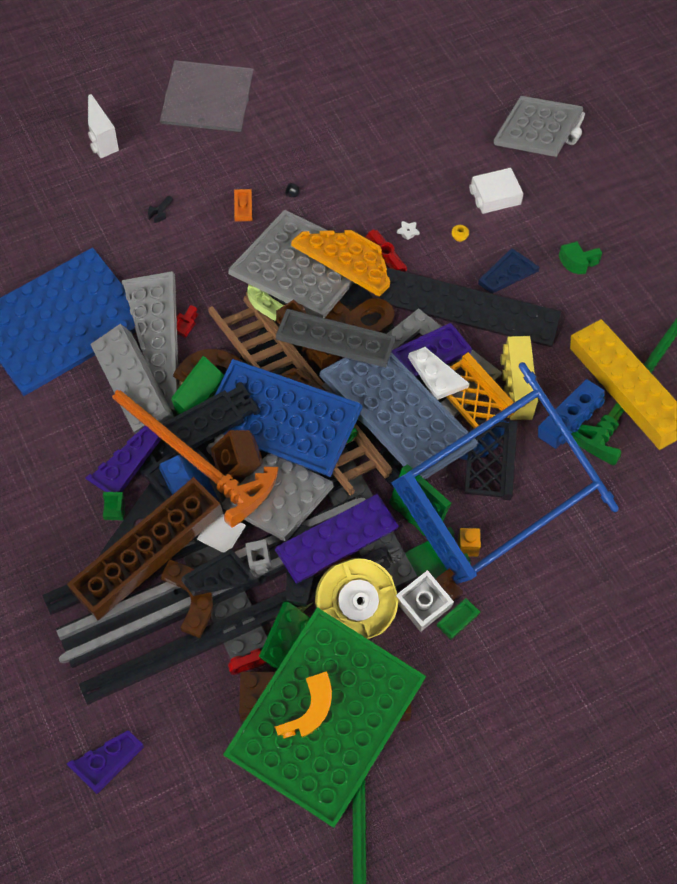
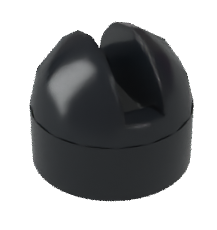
M290 182L287 185L285 195L297 197L299 195V187Z

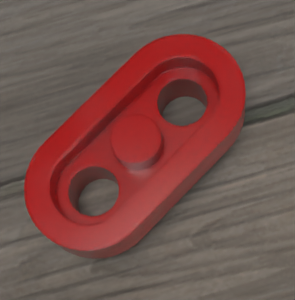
M255 649L249 655L243 657H233L228 664L230 674H240V672L266 664L267 662L259 657L262 649Z

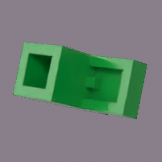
M578 241L562 245L559 252V258L563 266L575 274H586L587 268L599 264L602 256L600 248L583 252Z

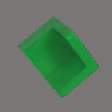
M103 492V519L124 520L125 499L123 492Z

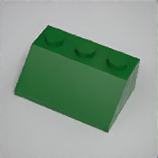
M202 356L171 398L176 416L215 396L224 375L204 356Z

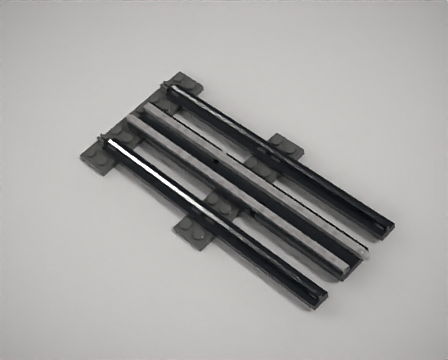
M347 448L343 449L341 455L349 452ZM351 460L338 468L343 474L357 466L354 460ZM315 472L333 482L334 487L327 494L333 507L306 518L301 525L315 527L372 497L373 495L362 475L349 480V483L355 490L354 494L350 496L333 473L331 477ZM246 520L241 521V523L246 525L243 531L255 526ZM393 532L358 551L359 558L371 560L385 568L391 575L396 589L417 579V574ZM272 534L256 540L266 539L269 545L272 564L271 568H267V572L261 574L251 571L246 545L233 550L256 578L255 582L211 592L213 599L211 618L213 624L205 627L201 638L188 634L80 683L79 687L87 705L221 644H224L230 659L236 656L243 657L249 655L251 651L258 648L262 649L267 639L262 626L276 620L283 602H286V591L253 606L245 591L287 572V568L275 551V548L285 541ZM197 535L169 560L176 561L183 558L188 567L196 569L223 552L197 540L199 536ZM324 574L314 578L307 605L315 602L316 589ZM162 581L124 598L98 621L90 613L56 628L65 653L59 657L60 663L69 662L71 667L75 668L178 622L186 617L190 609L191 598L184 589ZM67 584L42 595L50 615L80 603ZM62 598V600L51 604V602ZM292 604V605H294L295 607H297L298 609H300V608L303 607V606H299V605ZM98 687L100 688V689H98V690H96V691H93V692L87 694V692H89V691H91V690H94V689H96V688H98Z

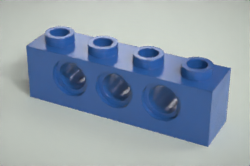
M588 379L555 409L571 434L577 432L581 424L585 420H589L593 412L597 408H601L605 402V390ZM549 415L538 426V438L557 449L561 444H565L566 440Z

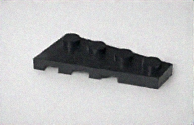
M300 525L288 540L313 527ZM287 570L286 602L307 607L315 574L296 584Z

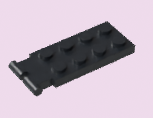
M239 382L236 384L235 389L229 392L224 390L164 422L163 425L189 447L195 449L243 423V418L252 413L254 415L259 414L260 409L253 398H249L250 394L244 384ZM167 444L174 457L181 455Z

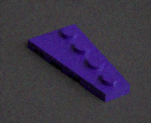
M145 425L127 441V444L121 450L118 449L114 452L112 458L106 463L103 462L99 465V469L92 475L89 474L85 479L104 492H123L161 438Z

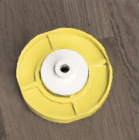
M352 558L333 565L324 573L316 589L315 604L319 609L365 638L370 639L382 634L390 626L397 612L398 598L396 597L397 591L393 579L385 568L371 560Z

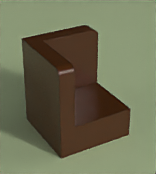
M449 568L435 580L454 601L463 594V591L453 581L455 574Z

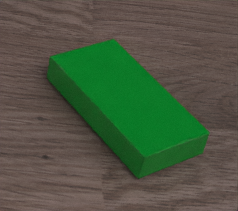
M465 598L437 623V627L452 640L480 614V611Z

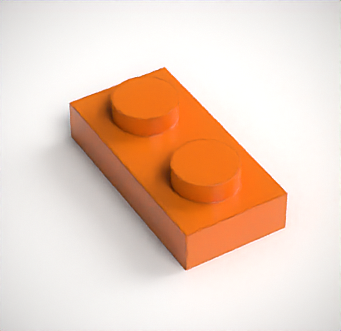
M252 189L234 190L235 221H252Z

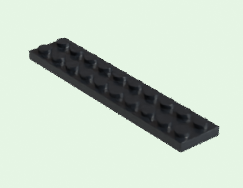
M387 268L386 273L390 279V286L377 298L387 301L392 307L415 312L419 308L430 317L509 337L530 336L532 343L548 347L553 346L562 311Z

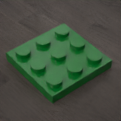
M408 464L405 465L402 468L399 477L406 474L413 468ZM417 475L414 478L441 520L444 521L451 502L421 475ZM394 488L389 504L425 536Z

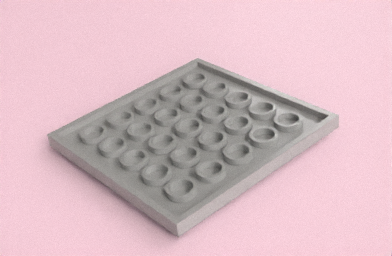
M284 210L229 268L228 274L286 303L294 299L298 304L303 305L306 313L325 318L354 282L291 246L292 240L302 231H309L310 234H319L320 231L328 230Z

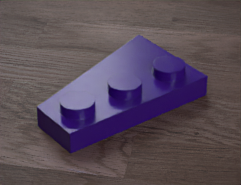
M126 731L105 742L100 748L94 751L90 750L84 754L85 756L66 764L88 787L98 794L144 748V745L130 731Z

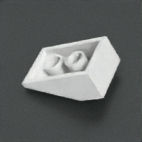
M92 94L88 95V125L90 130L88 136L92 141L90 146L94 153L103 158L119 151L115 127Z

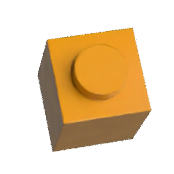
M460 528L458 546L463 554L467 553L468 556L478 557L481 548L479 528Z

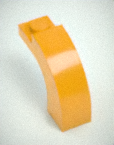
M327 671L306 678L311 695L310 707L302 717L276 726L278 737L283 736V739L296 735L295 731L299 730L303 738L314 732L323 723L329 712L332 699L331 683Z

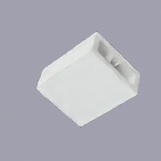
M511 168L474 176L469 186L471 194L475 196L476 205L478 208L480 207L482 214L521 205L523 192Z

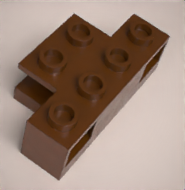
M293 299L276 310V319L281 324L287 309L306 313L303 305L298 304ZM292 344L297 351L303 348L302 352L306 351V355L303 358L310 367L317 364L323 370L340 359L338 355H328L326 352Z

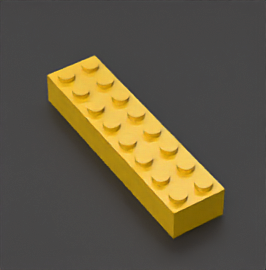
M601 319L572 334L570 349L654 445L661 450L677 441V401L609 326Z

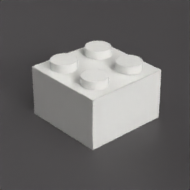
M428 570L396 595L398 605L420 632L448 611L454 603Z

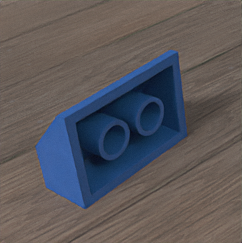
M182 455L173 457L160 464L159 470L172 495L194 477L220 503L208 477Z

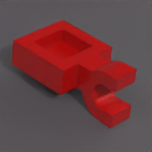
M190 305L184 315L181 313L177 315L178 335L186 338L195 326L194 320L198 317L196 307Z

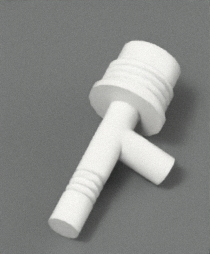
M582 112L565 141L569 145H574L582 135L580 125L585 117L584 112Z

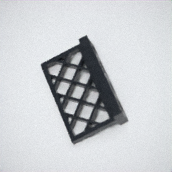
M475 420V421H476V423H477L478 425H481V424L484 423L486 420ZM509 421V423L498 422L482 435L475 437L485 449L478 455L473 449L467 453L464 494L503 498L502 500H511L513 495L517 421ZM471 425L469 428V432L474 429ZM496 427L504 428V434L499 438L492 432ZM488 433L495 440L489 446L481 440ZM497 443L503 449V452L498 456L490 450ZM485 452H488L494 458L487 465L480 458ZM475 460H478L483 466L477 473L471 468V464ZM494 462L501 466V471L496 475L489 468ZM484 470H487L492 476L486 483L478 476ZM474 478L482 485L479 489H469V483ZM495 480L500 485V492L491 491L487 485Z

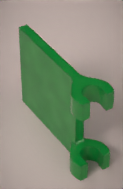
M451 527L447 528L452 537L455 539V533ZM429 541L405 552L417 577H420L428 570L436 579L447 570ZM465 553L464 555L470 563L471 559L468 556V554Z

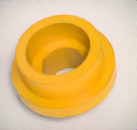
M456 225L452 228V236L456 241H464L469 236V229L464 225Z

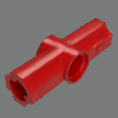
M373 229L369 231L365 238L381 246V255L386 267L406 272L407 266L395 253L393 244L387 242L378 230Z

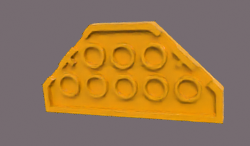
M334 230L320 231L319 234H310L309 231H302L291 242L292 247L379 297L390 286V279L386 273V264L381 255V246L352 230H344V233H334Z

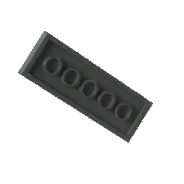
M290 309L286 310L276 333V340L385 368L387 367L396 336Z

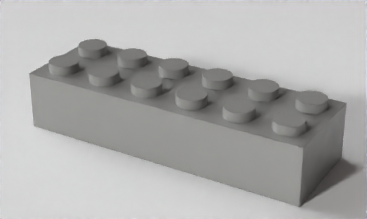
M119 324L90 344L114 393L116 390H121L161 424L175 417L131 331L122 324ZM121 406L134 433L139 432L145 425Z

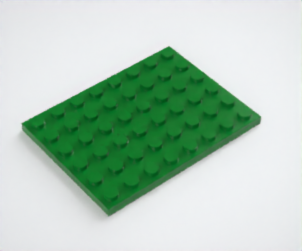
M317 607L223 756L335 828L426 676ZM327 671L331 683L332 699L329 712L323 723L314 732L303 738L299 730L295 731L296 735L283 739V736L278 737L276 726L302 717L310 707L311 695L306 678Z

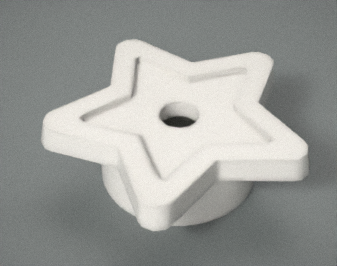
M402 221V227L397 230V233L407 240L420 234L416 229V222L406 223Z

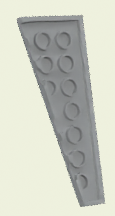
M171 271L122 280L144 358L172 412H175L171 399L179 388V380L173 377L174 371L178 368L175 274Z

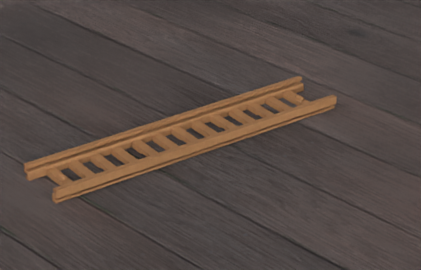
M247 292L246 296H244V302L249 308L224 319L220 317L213 306L209 307L211 317L249 365L260 368L257 362L284 351L287 357L260 369L274 372L279 368L294 364L297 370L312 379V382L318 387L324 384L291 343L276 340V333L279 327L271 318L254 308L248 299ZM254 315L258 319L233 331L228 327ZM263 327L268 331L243 343L238 340L239 337ZM272 339L277 343L253 355H250L247 351L256 345L263 344ZM356 423L354 428L358 431V434L352 441H355L359 447L341 455L333 471V475L350 496L354 494L355 490L349 483V480L374 468H377L384 478L389 477V474L392 472L390 465ZM364 454L370 459V461L343 474L338 468Z

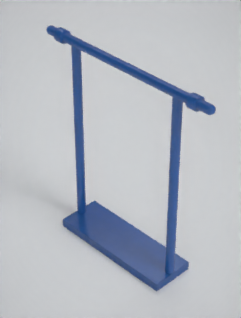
M524 362L519 364V369L524 375L523 379L525 382L529 383L532 387V392L391 482L447 570L450 568L454 572L453 580L456 584L476 577L477 572L596 489L600 492L603 502L607 503L612 512L619 510L618 505L613 499V494L607 490L536 381V375L533 371L529 370ZM538 397L593 482L471 566L414 477Z

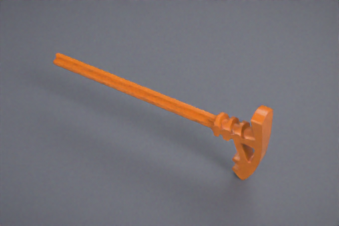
M121 390L115 391L112 398L215 482L217 490L221 493L224 492L226 498H230L232 503L237 504L236 507L226 510L224 515V521L231 528L243 521L267 498L275 484L278 467H264L263 473H255V481L240 485L239 481L233 480L230 474L227 476L222 474Z

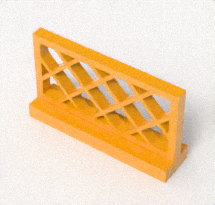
M469 352L462 356V360L450 366L454 371L461 367L466 374L465 376H460L466 381L477 384V389L467 388L460 391L463 392L462 398H455L452 394L446 396L474 429L479 426L475 421V417L487 418L489 420L495 416L490 414V407L498 408L502 411L514 403ZM465 392L476 394V400L464 399ZM478 394L487 395L489 402L478 401ZM463 404L475 405L474 412L466 411L463 408ZM477 405L488 407V413L476 412Z

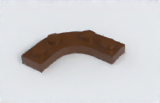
M200 350L189 355L174 371L173 377L184 382L202 356L206 357L218 370L225 373L232 359L243 363L246 362L224 350Z
M169 560L161 575V580L184 589L191 598L190 609L180 629L185 633L201 638L212 613V594L210 592L193 596L181 579L194 569Z

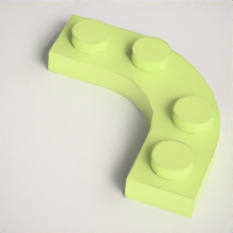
M248 284L247 295L254 308L276 321V310L284 305L274 300L268 293Z

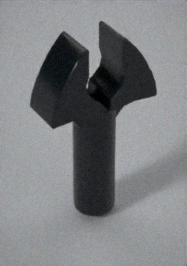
M167 196L156 208L150 205L148 209L149 220L153 215H156L154 223L165 220L166 213L163 211L173 201V198Z

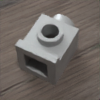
M266 539L245 543L251 571H255L257 574L267 572V568H271L272 564L269 545Z

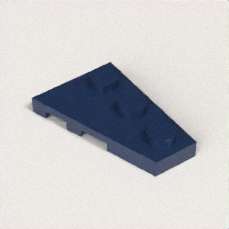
M511 248L479 279L478 284L493 294L539 272L540 267Z

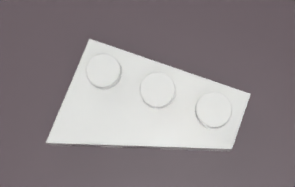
M426 347L409 353V360L437 400L469 387L470 383Z

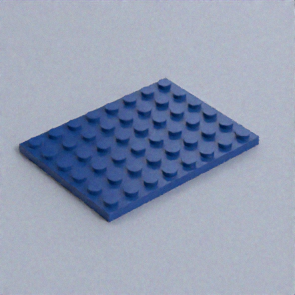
M93 247L0 298V365L23 396L95 356L90 344L119 324H122L132 334L136 332L133 316L130 313L129 302L125 296L124 286Z

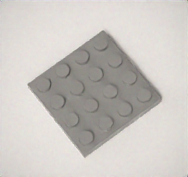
M520 96L496 135L494 145L557 157L581 116L583 107Z
M267 454L262 459L261 465L246 477L240 485L255 481V473H263L264 467H278L275 484L267 498L244 520L286 542L334 486L332 481L302 466L278 458L275 455ZM226 498L222 506L223 509L229 510L236 507L237 504L232 503L230 498Z

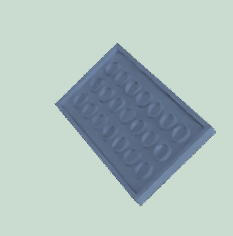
M392 352L386 368L345 357L320 371L319 376L338 396L363 405L358 418L403 466L408 464L415 468L469 433ZM475 438L419 475L427 479L477 447L478 441Z

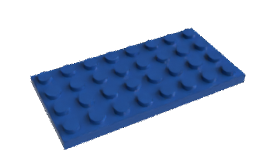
M232 359L215 395L224 390L229 392L236 388L237 383L242 382L250 394L249 398H253L259 407L260 413L248 415L243 418V423L230 430H250L260 451L331 477L363 405Z

